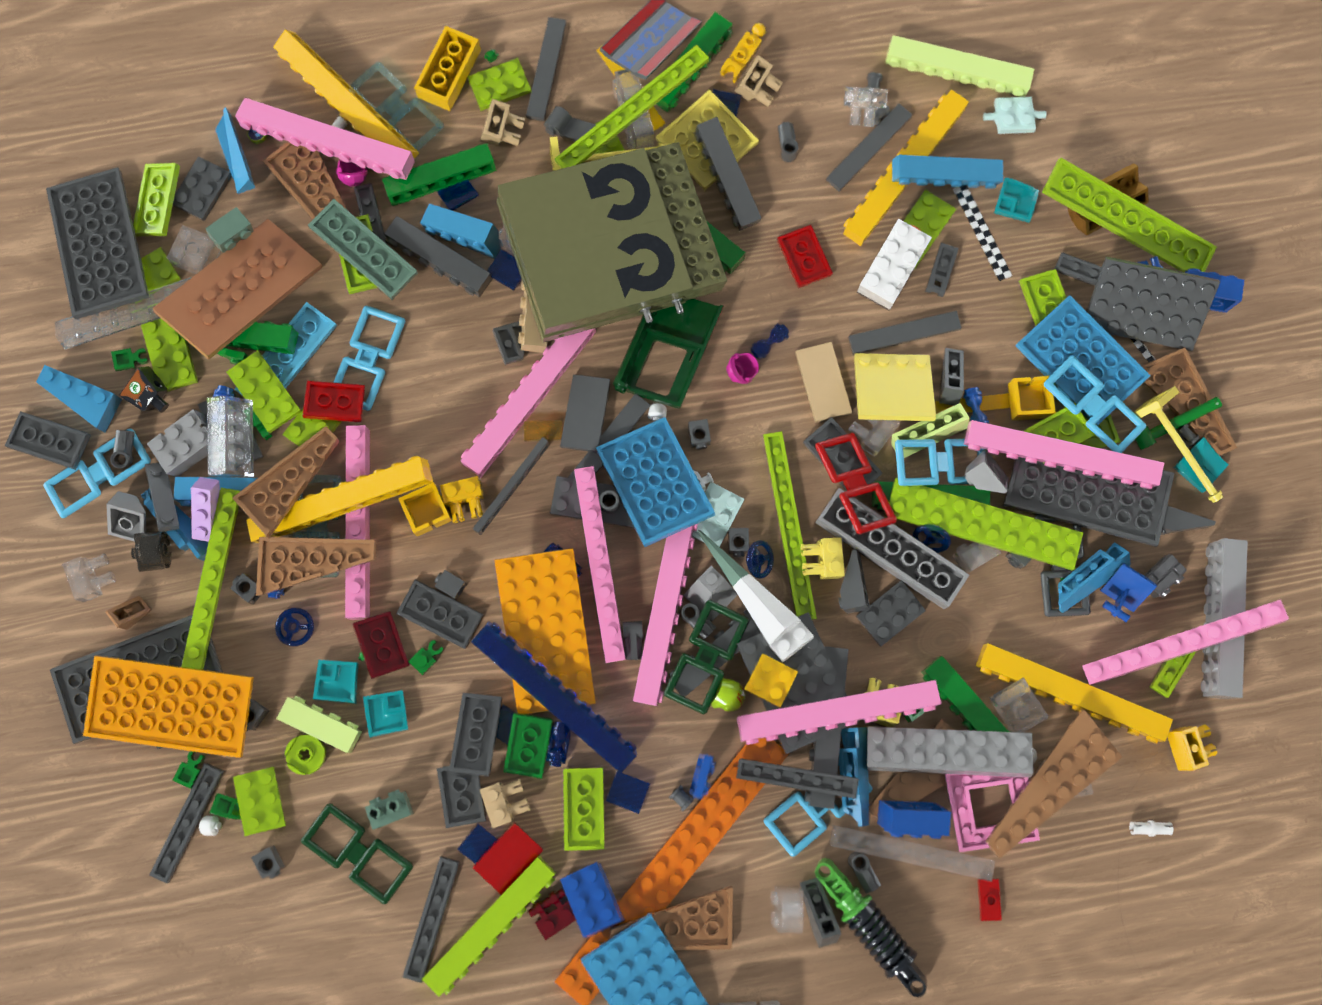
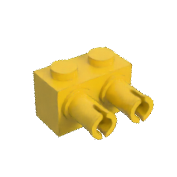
M478 476L440 485L443 502L447 508L450 507L453 523H459L458 518L460 522L465 521L461 504L469 503L472 519L477 518V514L479 518L482 517L483 512L480 500L484 499Z
M1206 724L1200 727H1179L1169 731L1167 737L1178 771H1194L1209 765L1207 758L1217 755V750L1211 752V750L1216 749L1214 744L1210 743L1206 746L1202 744L1201 739L1211 735V731L1204 732L1210 730Z

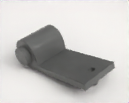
M555 106L544 123L545 131L548 134L577 141L596 126V124L571 117L568 111L560 106Z

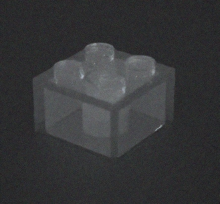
M182 225L167 259L175 267L197 274L218 258L221 250L208 234Z
M1024 677L989 697L1010 732L1023 733L1049 718Z
M774 886V891H771V904L774 906V912H771V925L775 927L778 933H803V890L799 886Z

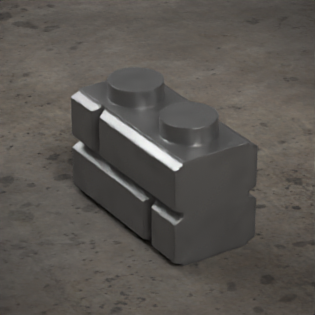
M1172 554L1165 555L1144 575L1157 584V587L1150 594L1153 598L1165 597L1171 591L1169 588L1171 585H1177L1185 578L1183 574L1187 569Z

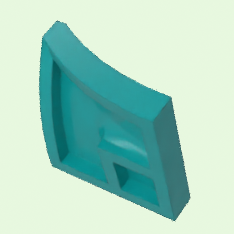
M1005 177L994 214L1030 223L1040 190Z
M1204 437L1190 449V452L1211 483L1229 465L1216 453ZM1183 456L1173 468L1201 493L1205 492L1206 488Z
M318 660L313 699L356 704L359 663Z
M403 690L363 697L369 738L409 730Z

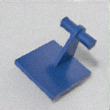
M1123 563L1100 589L1101 592L1115 600V605L1106 600L1102 607L1111 612L1113 617L1117 616L1127 622L1130 619V615L1121 610L1122 605L1134 612L1153 592L1157 584Z

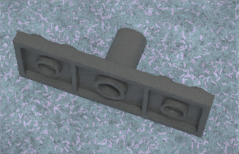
M556 477L550 514L582 519L576 479ZM597 483L603 523L635 528L614 485ZM612 498L616 502L613 506L607 507L604 503L605 500Z

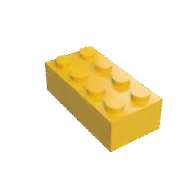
M445 25L414 87L417 98L451 112L468 78L467 76H469L481 52L479 39Z

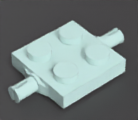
M1032 97L996 98L994 101V113L983 114L984 121H995L998 134L1034 133L1036 130L1035 119L1046 118V111L1034 110Z

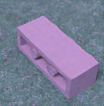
M200 477L191 487L192 539L209 542L220 493V480Z

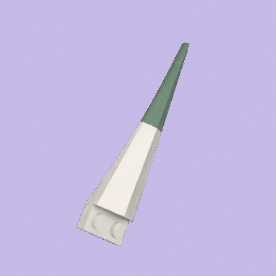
M698 530L702 540L735 589L770 648L782 662L786 661L814 638V635L793 612L707 535Z

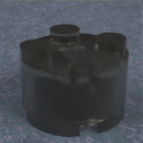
M166 531L134 534L135 547L131 549V556L137 560L139 572L163 570L170 567L172 552H168L167 546H171Z

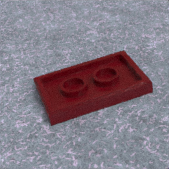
M391 611L352 624L371 679L410 666Z

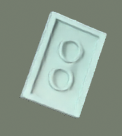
M710 482L705 494L715 511V516L698 523L697 531L693 530L692 537L704 543L698 530H701L720 547L745 499Z

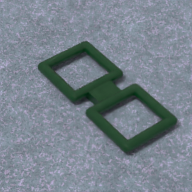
M707 600L689 637L690 643L699 646L700 649L695 658L686 653L681 655L664 691V696L701 714H706L724 677L722 670L713 667L718 656L726 660L732 659L738 647L737 643L740 642L749 619L714 601ZM711 609L740 622L727 651L698 638ZM686 663L715 676L702 705L673 692Z
M328 803L302 837L301 843L335 869H338L345 859L350 861L355 867L349 874V879L380 903L386 905L413 869V864L380 839H375L369 848L359 841L365 833V828L336 806ZM330 813L355 831L337 858H334L311 840ZM377 849L403 867L385 894L359 876Z

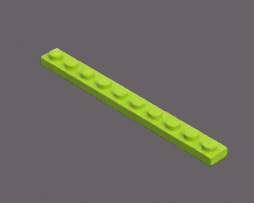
M698 45L693 47L555 158V162L561 169L582 164L709 62V57Z
M781 431L763 434L795 615L799 617L809 613L811 619L815 620L817 616L809 575L804 576L802 571L806 570L802 569V564L807 562L806 557L801 556L803 550H800L803 541L783 433Z
M220 488L181 667L204 669L239 505L233 500V497L240 492L238 490Z

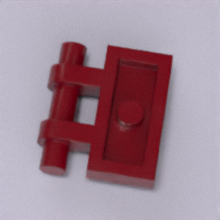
M562 888L556 892H551L549 897L541 902L534 903V907L528 910L531 918L536 914L540 915L541 919L536 921L535 924L545 941L576 921L569 901L562 904L560 900L566 895ZM554 903L557 908L547 914L545 908Z

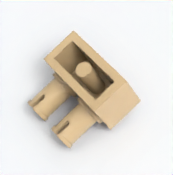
M757 55L734 92L747 101L756 98L768 107L774 97L761 89V85L765 83L777 92L783 82L770 74L773 65Z
M492 99L480 140L496 146L502 141L518 146L521 135L506 131L504 126L509 124L522 129L525 117L511 114L509 104Z
M520 779L506 785L499 782L480 789L492 828L509 823L514 820L515 815L531 810L529 805L521 807L528 803L527 798L513 804H509L507 801L508 796L524 791L523 786L514 788L522 784Z

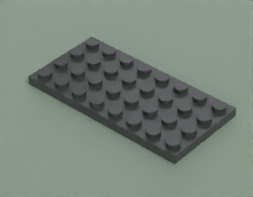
M116 167L46 188L72 317L76 320L150 298L121 170Z
M1018 457V459H1015L1003 506L1155 547L1159 545L1175 473L1163 470L1160 485L1152 487V489L1140 487L1139 483L1133 482V485L1121 483V479L1105 480L1102 479V475L1098 474L1087 476L1082 474L1083 471L1080 470L1069 472L1063 470L1064 467L1056 465V468L1044 466L1039 461H1037V464L1026 462V458Z
M193 615L49 669L73 744L93 738L83 736L94 656L181 667ZM210 637L203 670L223 673L212 638Z

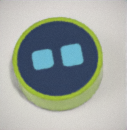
M247 130L248 138L255 144L263 143L267 138V134L261 135L255 130Z

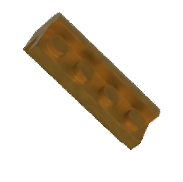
M1134 163L1101 180L1143 205L1149 203L1148 187L1139 182L1138 166ZM1068 208L1072 222L1086 236L1102 228V226Z

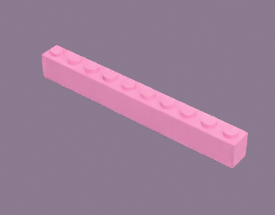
M244 98L235 115L240 126L246 130L252 129L261 135L273 136L279 141L285 140L295 146H304L313 152H322L328 157L334 156L344 162H353L359 167H368L377 173L389 174L395 179L401 178L406 180L415 163L411 151L251 99Z
M596 328L554 339V344L548 346L543 352V358L533 364L531 373L522 378L519 388L517 390L514 389L510 393L508 402L498 408L496 417L487 422L485 431L475 437L473 446L463 452L461 462L465 467L480 478L485 474L596 333Z
M973 420L968 422L964 445L969 446L968 449L980 451L981 448L988 450L987 453L993 455L1003 453L1007 454L1006 457L1011 459H1018V457L1026 458L1025 461L1029 463L1045 462L1044 466L1056 468L1057 465L1064 467L1063 470L1069 472L1080 470L1083 471L1082 474L1087 476L1102 475V479L1105 480L1121 479L1123 484L1133 485V482L1139 483L1140 487L1152 489V487L1160 485L1164 463Z
M365 425L346 426V481L351 482L356 480L358 476L370 475V430ZM370 505L346 514V539L370 540ZM370 562L345 569V618L349 620L370 618Z
M594 466L574 469L605 661L608 663L626 660Z
M698 523L666 538L633 698L634 702L658 706L663 701L664 691H661L662 684H666L668 672L665 669L666 664H670L672 657L669 649L670 644L674 645L676 633H673L674 625L677 626L680 614H677L678 606H682L683 595L680 594L682 587L686 586L687 576L684 575L686 568L689 569L691 557H688L689 550H693L695 538H692L693 530L697 531Z
M1281 600L1083 665L1082 668L1089 685L1092 686L1286 622L1289 617Z
M934 680L738 716L737 723L741 742L746 741V744L749 745L759 743L758 739L765 737L766 741L776 740L778 735L786 734V737L797 736L798 731L806 730V734L818 732L819 727H825L826 730L838 728L837 724L845 723V726H852L857 724V720L865 719V723L877 721L878 716H884L885 719L897 717L896 713L904 712V715L915 714L916 709L923 708L924 712L936 710L935 706L940 705L941 701L937 683Z

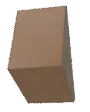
M137 596L107 610L105 613L117 628L128 630L150 613L151 610L143 599Z

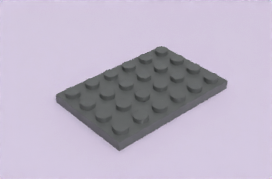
M1106 256L1086 312L1108 334L1179 349L1186 348V350L1193 351L1220 281L1219 279Z
M805 613L798 618L814 635V638L784 662L770 648L762 633L737 643L750 676L762 653L798 671L781 708L761 699L766 711L847 697L809 613ZM845 723L837 724L838 728L826 730L825 727H819L818 732L806 734V730L798 731L797 736L786 737V734L778 735V738L785 753L788 754L848 726H845Z

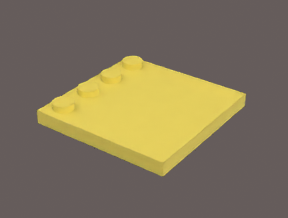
M708 90L656 136V140L665 145L679 142L691 177L704 190L717 179L711 175L709 170L711 165L702 154L703 147L701 142L698 143L695 138L694 132H696L698 124L718 117L737 162L759 143V140L711 90Z
M855 353L854 367L858 419L935 421L936 410L930 355Z

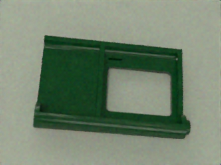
M690 299L682 304L683 313L678 314L675 306L651 312L653 321L649 323L646 322L643 315L614 379L613 386H615V390L623 394L625 392L637 394L640 397L674 408H681L724 305L717 306L697 299ZM657 341L687 351L671 390L666 396L636 386L653 344Z

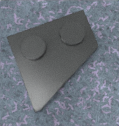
M519 321L493 328L492 331L504 364L507 365L523 360L524 351L521 350V344L518 343L519 332H522V326H519Z

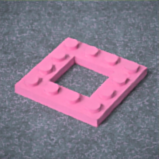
M945 774L959 852L990 848L985 841L996 827V825L975 827L969 789L1008 784L1013 805L1020 792L1029 783V778ZM1038 827L1019 843L1040 840Z

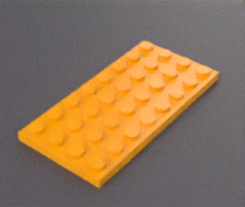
M573 548L495 559L517 713L530 714L596 704Z
M94 656L83 736L241 758L244 752L254 677Z

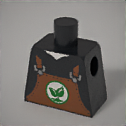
M149 366L137 368L119 394L120 397L144 412L156 408L162 413L169 406L162 399L168 391L167 387Z

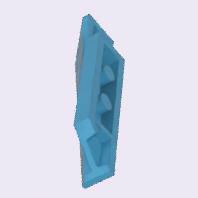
M225 107L223 110L224 114L215 130L231 176L235 181L236 191L240 194L254 189L255 185L231 114Z
M148 489L141 496L144 499L145 506L155 517L150 489ZM175 505L179 529L166 531L179 549L187 551L190 548L197 559L204 561L209 542L192 539V519Z
M1114 542L1106 552L1101 549L1098 550L1058 584L1060 612L1064 613L1104 585L1123 563L1130 566V552Z
M868 728L841 729V736L844 748L839 749L840 775L859 778L856 799L842 797L843 810L858 822L859 827L868 826Z

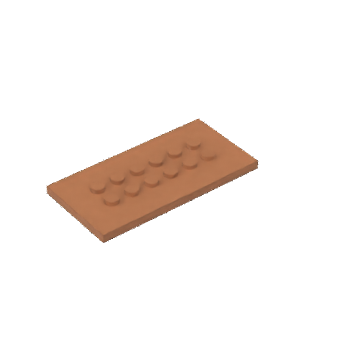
M267 219L256 227L247 239L240 240L233 249L225 251L153 307V311L209 360L322 268V264Z

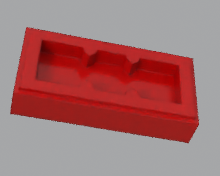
M977 879L980 921H1002L999 879Z

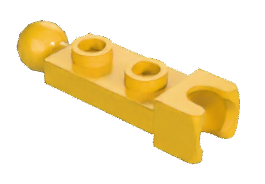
M762 23L753 25L752 34L746 31L730 57L723 64L720 71L721 76L732 72L734 77L732 82L736 83L743 70L762 43L760 37L764 36L766 28Z

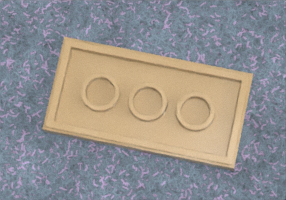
M832 342L795 351L815 423L829 420L831 417L837 418L852 414Z

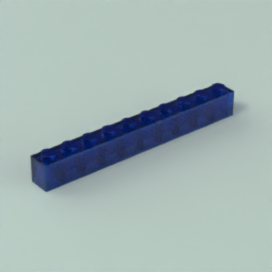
M488 621L472 639L471 643L618 772L622 773L637 757V747L630 740L626 742L621 737L620 731L615 727L610 728L603 716L594 714L591 711L592 707L587 702H581L577 699V694L572 689H566L561 685L562 681L556 675L551 676L544 664L541 662L536 663L531 658L532 654L528 650L519 648L516 645L517 641L513 637L503 634L501 632L502 628L497 623Z

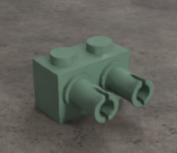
M237 207L205 228L208 236L222 252L233 249L236 243L242 239H247L253 232L251 223Z
M398 789L388 793L389 797L381 800V797L369 801L370 805L366 806L365 810L373 830L414 814L406 791L400 793Z

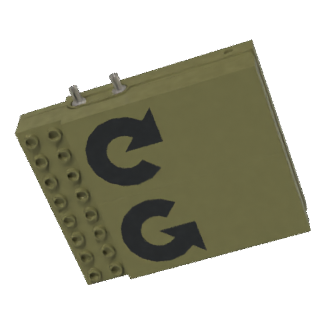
M679 142L649 150L641 148L498 185L499 197H497V206L543 343L640 315H644L646 322L649 323L653 321L651 312L675 306L677 313L680 314L684 312L682 304L686 303L687 300L722 291L727 282Z

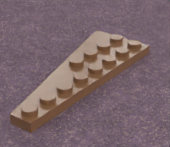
M286 142L263 160L264 164L312 220L333 199L346 209L318 151L313 152L304 146H295L290 142Z
M1085 710L1078 712L1077 717L1068 726L1061 739L1057 741L1054 749L1044 759L1031 777L1030 782L1020 792L1017 800L1010 806L1001 822L996 825L985 842L998 858L1004 856L1122 758V755Z

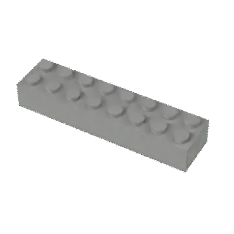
M838 488L815 523L835 537L841 538L844 543L899 580H902V582L942 609L948 608L969 577V574L894 524L863 534H857L839 497L840 493L845 491ZM854 497L849 498L861 525L884 519V517Z
M1223 538L1208 544L1206 548L1208 565L1205 568L1207 584L1204 588L1206 603L1204 605L1206 620L1204 625L1245 612L1248 541ZM1245 635L1202 649L1204 653V661L1201 666L1204 673L1203 681L1201 682L1203 697L1219 699L1243 698Z
M868 727L867 769L868 771L1031 778L1033 775L1032 733Z

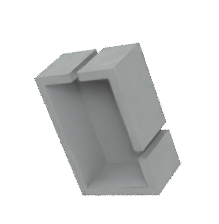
M194 409L165 429V434L160 433L147 443L166 474L175 477L180 476L223 444L215 430L209 427L210 424L206 422L207 418L203 413Z

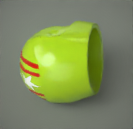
M723 678L710 706L722 708L727 712L736 711L741 708L745 701V691L737 681Z

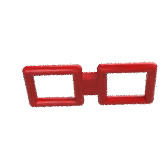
M854 433L816 443V450L833 483L843 481L847 491L840 493L839 497L857 534H863L897 522V518L881 485L878 482L867 485L863 475L871 473L872 467ZM850 441L863 467L837 475L825 448ZM875 491L887 518L861 525L849 498Z

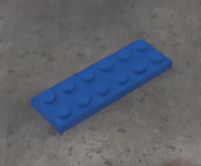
M699 754L689 790L693 797L702 799V795H707L710 785L707 782L708 774L713 773L715 766L712 756Z

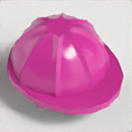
M339 159L336 174L344 184L355 187L365 180L368 167L362 168L356 163L344 162Z
M736 353L731 356L726 371L733 382L748 384L759 372V364L750 353Z

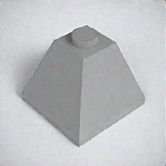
M984 449L966 467L965 479L970 485L973 484L976 489L1006 493L1008 491V476L994 458L987 453V450Z
M118 491L106 504L108 535L145 544L146 512L137 496Z
M710 566L683 596L702 612L707 600L727 607L738 594L726 579ZM711 609L707 618L712 622L720 613Z

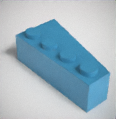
M432 204L428 205L420 222L425 232L429 235H437L447 241H452L493 259H497L505 242V239L493 223Z
M44 365L36 381L104 433H106L122 401L114 393Z

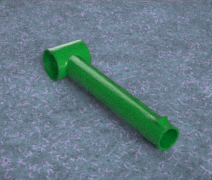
M1215 397L1169 421L1177 429L1222 407V403L1218 397ZM1162 423L1151 429L1146 426L1135 441L1140 450H1144L1156 444L1155 439L1168 432Z

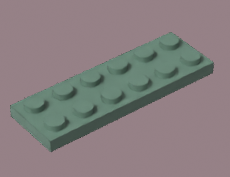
M335 199L308 224V227L391 300L418 274L415 268Z

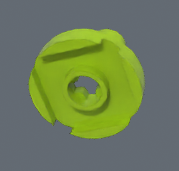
M311 735L295 737L288 743L285 749L286 764L296 774H313L325 762L326 747L321 740ZM308 749L310 757L303 760L301 751Z

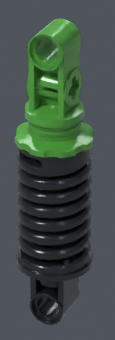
M821 859L816 866L815 875L824 885L830 896L836 900L835 905L837 908H841L843 911V915L840 918L841 921L846 924L848 923L851 931L855 930V937H860L859 942L864 944L866 950H870L869 954L871 956H875V962L879 963V967L884 969L885 976L888 979L896 976L912 996L922 997L926 993L927 979L913 962L917 952L910 946H907L906 940L902 939L900 933H897L896 928L887 920L885 914H881V909L876 907V903L872 900L871 895L861 896L858 887L851 885L848 878L831 859ZM827 866L830 869V873H823L820 867ZM918 981L922 983L923 986L920 988H916L912 985V983Z

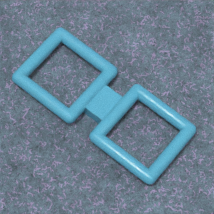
M370 306L363 307L349 342L351 347L359 349L355 359L343 358L333 382L342 383L348 365L376 374L367 400L363 405V409L367 411L371 410L385 375L384 369L375 366L378 356L386 359L392 357L406 322L402 317ZM369 314L397 323L386 350L359 342Z
M1070 356L1044 382V387L1074 415L1079 414L1083 409L1091 417L1086 422L1087 428L1114 452L1122 453L1146 428V423L1117 396H1111L1105 402L1098 395L1104 388V384L1074 356ZM1071 366L1076 368L1094 385L1077 405L1070 401L1054 385ZM1113 405L1136 425L1119 445L1096 425Z
M131 428L127 429V431L135 432V431H134L133 429H131ZM136 433L133 445L142 460L117 476L114 475L103 456L104 453L114 448L115 438L94 450L93 455L97 460L95 464L87 467L85 462L80 460L76 470L66 468L43 484L61 518L68 517L101 495V490L98 487L100 484L108 480L112 486H116L144 468L145 464L151 463V459ZM80 470L92 492L65 509L53 486Z
M933 439L896 440L895 451L899 485H937L939 483L938 472H947L949 484H969L965 476L955 477L952 446H967L964 445L965 439H946L944 441L945 452L936 451V442ZM903 447H928L931 477L906 478ZM980 448V451H977V455H979L984 449Z
M869 783V793H870V792L873 790V788H872V786H871L870 783ZM797 791L765 817L764 823L789 855L795 857L827 830V824L821 816L829 809L808 806L805 797L801 792ZM798 801L818 827L793 847L773 821ZM835 803L834 809H830L836 818H841L846 814L843 806L838 808Z

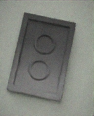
M198 156L175 193L173 206L205 221L232 177L231 173Z
M901 580L870 605L869 610L862 611L856 618L881 647L926 610Z
M450 766L437 768L446 828L486 821L484 802L480 792V777L477 775L451 773L449 771Z

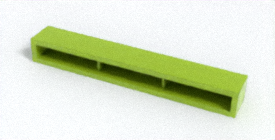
M538 856L422 980L438 997L443 993L447 995L455 987L453 982L458 977L461 980L470 971L467 967L472 962L476 964L484 956L482 951L486 947L491 949L498 941L496 936L501 931L505 934L511 928L513 918L516 916L519 919L527 911L525 906L530 901L534 903L542 895L539 891L544 886L548 888L556 880L553 877L556 872Z

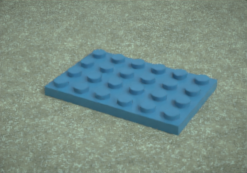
M1070 295L1015 345L1044 376H1051L1070 356H1074L1104 384V388L1098 395L1105 402L1114 395L1123 402L1151 376ZM1073 366L1054 383L1076 405L1094 387ZM1113 405L1096 425L1098 426L1117 407ZM1083 409L1081 410V413L1089 420L1091 417Z
M666 417L596 447L597 453L644 547L715 516V511Z
M651 913L581 958L582 964L609 1005H709Z

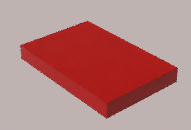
M811 224L777 237L778 244L798 288L833 275Z
M307 381L303 418L362 422L365 385Z
M514 822L472 868L502 895L543 852V848Z

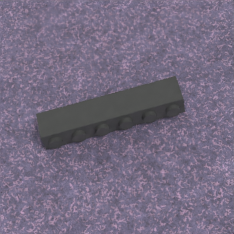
M718 117L698 124L696 132H694L695 138L698 143L701 142L703 147L702 154L711 165L709 166L711 175L716 177L718 191L723 193L725 197V207L733 215L731 217L733 225L741 231L760 223L761 215Z
M396 216L384 233L389 245L394 248H401L405 255L410 258L414 256L424 267L430 266L437 275L448 277L452 284L455 286L461 285L472 296L475 294L480 297L492 280L489 272Z
M747 609L743 613L749 619V623L740 642L761 633ZM736 620L728 624L730 628L726 632L723 630L718 632L714 636L716 640L711 644L727 651L740 622ZM737 647V649H736L734 655L739 652L738 647ZM718 656L713 667L719 669L728 660ZM686 663L674 689L679 695L686 697L712 674Z

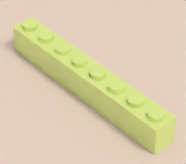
M894 35L889 44L885 64H889L892 67H902L909 71L923 72L929 76L935 75L946 80L952 79L963 84H973L980 88L994 89L997 92H1007L1018 97H1025L1028 93L1034 68Z

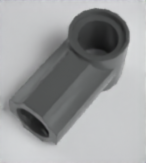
M783 122L777 126L781 158L785 162H793L798 152L794 125L790 122Z
M116 430L114 451L110 458L111 464L114 467L125 468L133 463L132 450L135 432ZM120 454L124 455L126 458L124 464H121L118 461V457Z
M690 603L682 607L680 615L694 629L701 612L696 605ZM686 608L694 610L695 615L693 618L685 616ZM708 618L700 632V636L703 639H706L716 628Z
M642 621L623 622L626 660L642 659Z
M852 852L848 857V864L853 869L864 892L867 894L875 891L881 884L870 865L869 858L861 852ZM862 857V865L856 867L854 864L855 859Z

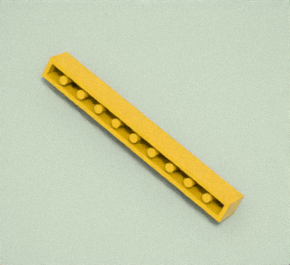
M285 29L273 46L279 52L278 56L291 64L290 67L295 72L300 73L306 83L313 85L315 92L328 100L327 103L332 108L337 109L343 119L350 121L355 131L362 133L365 137L411 151L415 160L419 152L295 32Z
M952 89L947 95L943 94L938 101L940 105L937 109L933 107L928 114L929 119L927 122L923 121L917 129L919 131L917 135L913 134L907 142V148H902L898 155L930 156L965 111L969 101ZM892 162L886 169L887 174L885 176L881 175L875 184L877 187L874 191L870 189L867 193L864 204L860 203L854 211L856 213L854 217H849L843 225L845 227L843 234L859 246H862L907 187V185H900L899 182H892Z
M413 456L407 462L394 463L390 468L373 471L371 475H361L356 477L354 481L339 483L338 487L325 488L321 490V493L306 495L304 499L297 500L270 537H283L434 483L429 462L420 456ZM250 518L246 520L251 542L259 543V537H266V535Z
M989 643L983 645L976 663V667L981 668L980 672L987 675L992 673L998 675L999 680L1007 683L1010 681L1015 682L1017 687L1023 690L1032 689L1040 697L1046 698L1049 696L1057 704L1065 706L1066 703L1072 706V710L1076 712L1085 710L1091 714V718L1102 721V719L1107 720L1110 726L1119 729L1124 727L1128 729V733L1139 736V734L1146 736L1145 740L1155 744L1166 742L1173 719Z

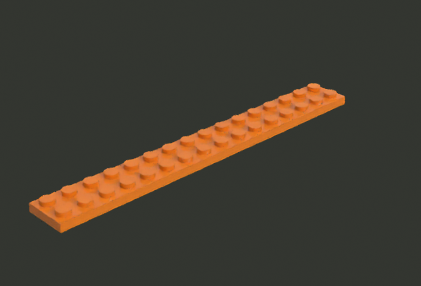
M766 737L758 739L759 743L745 744L710 787L707 795L702 797L618 901L625 921L612 927L644 917L649 913L652 914L666 909L766 783L736 778L739 758L781 765L790 753L786 754L784 749L774 740L766 741ZM610 928L589 937L554 981L580 1005H589L600 991L582 964L581 958L610 940Z

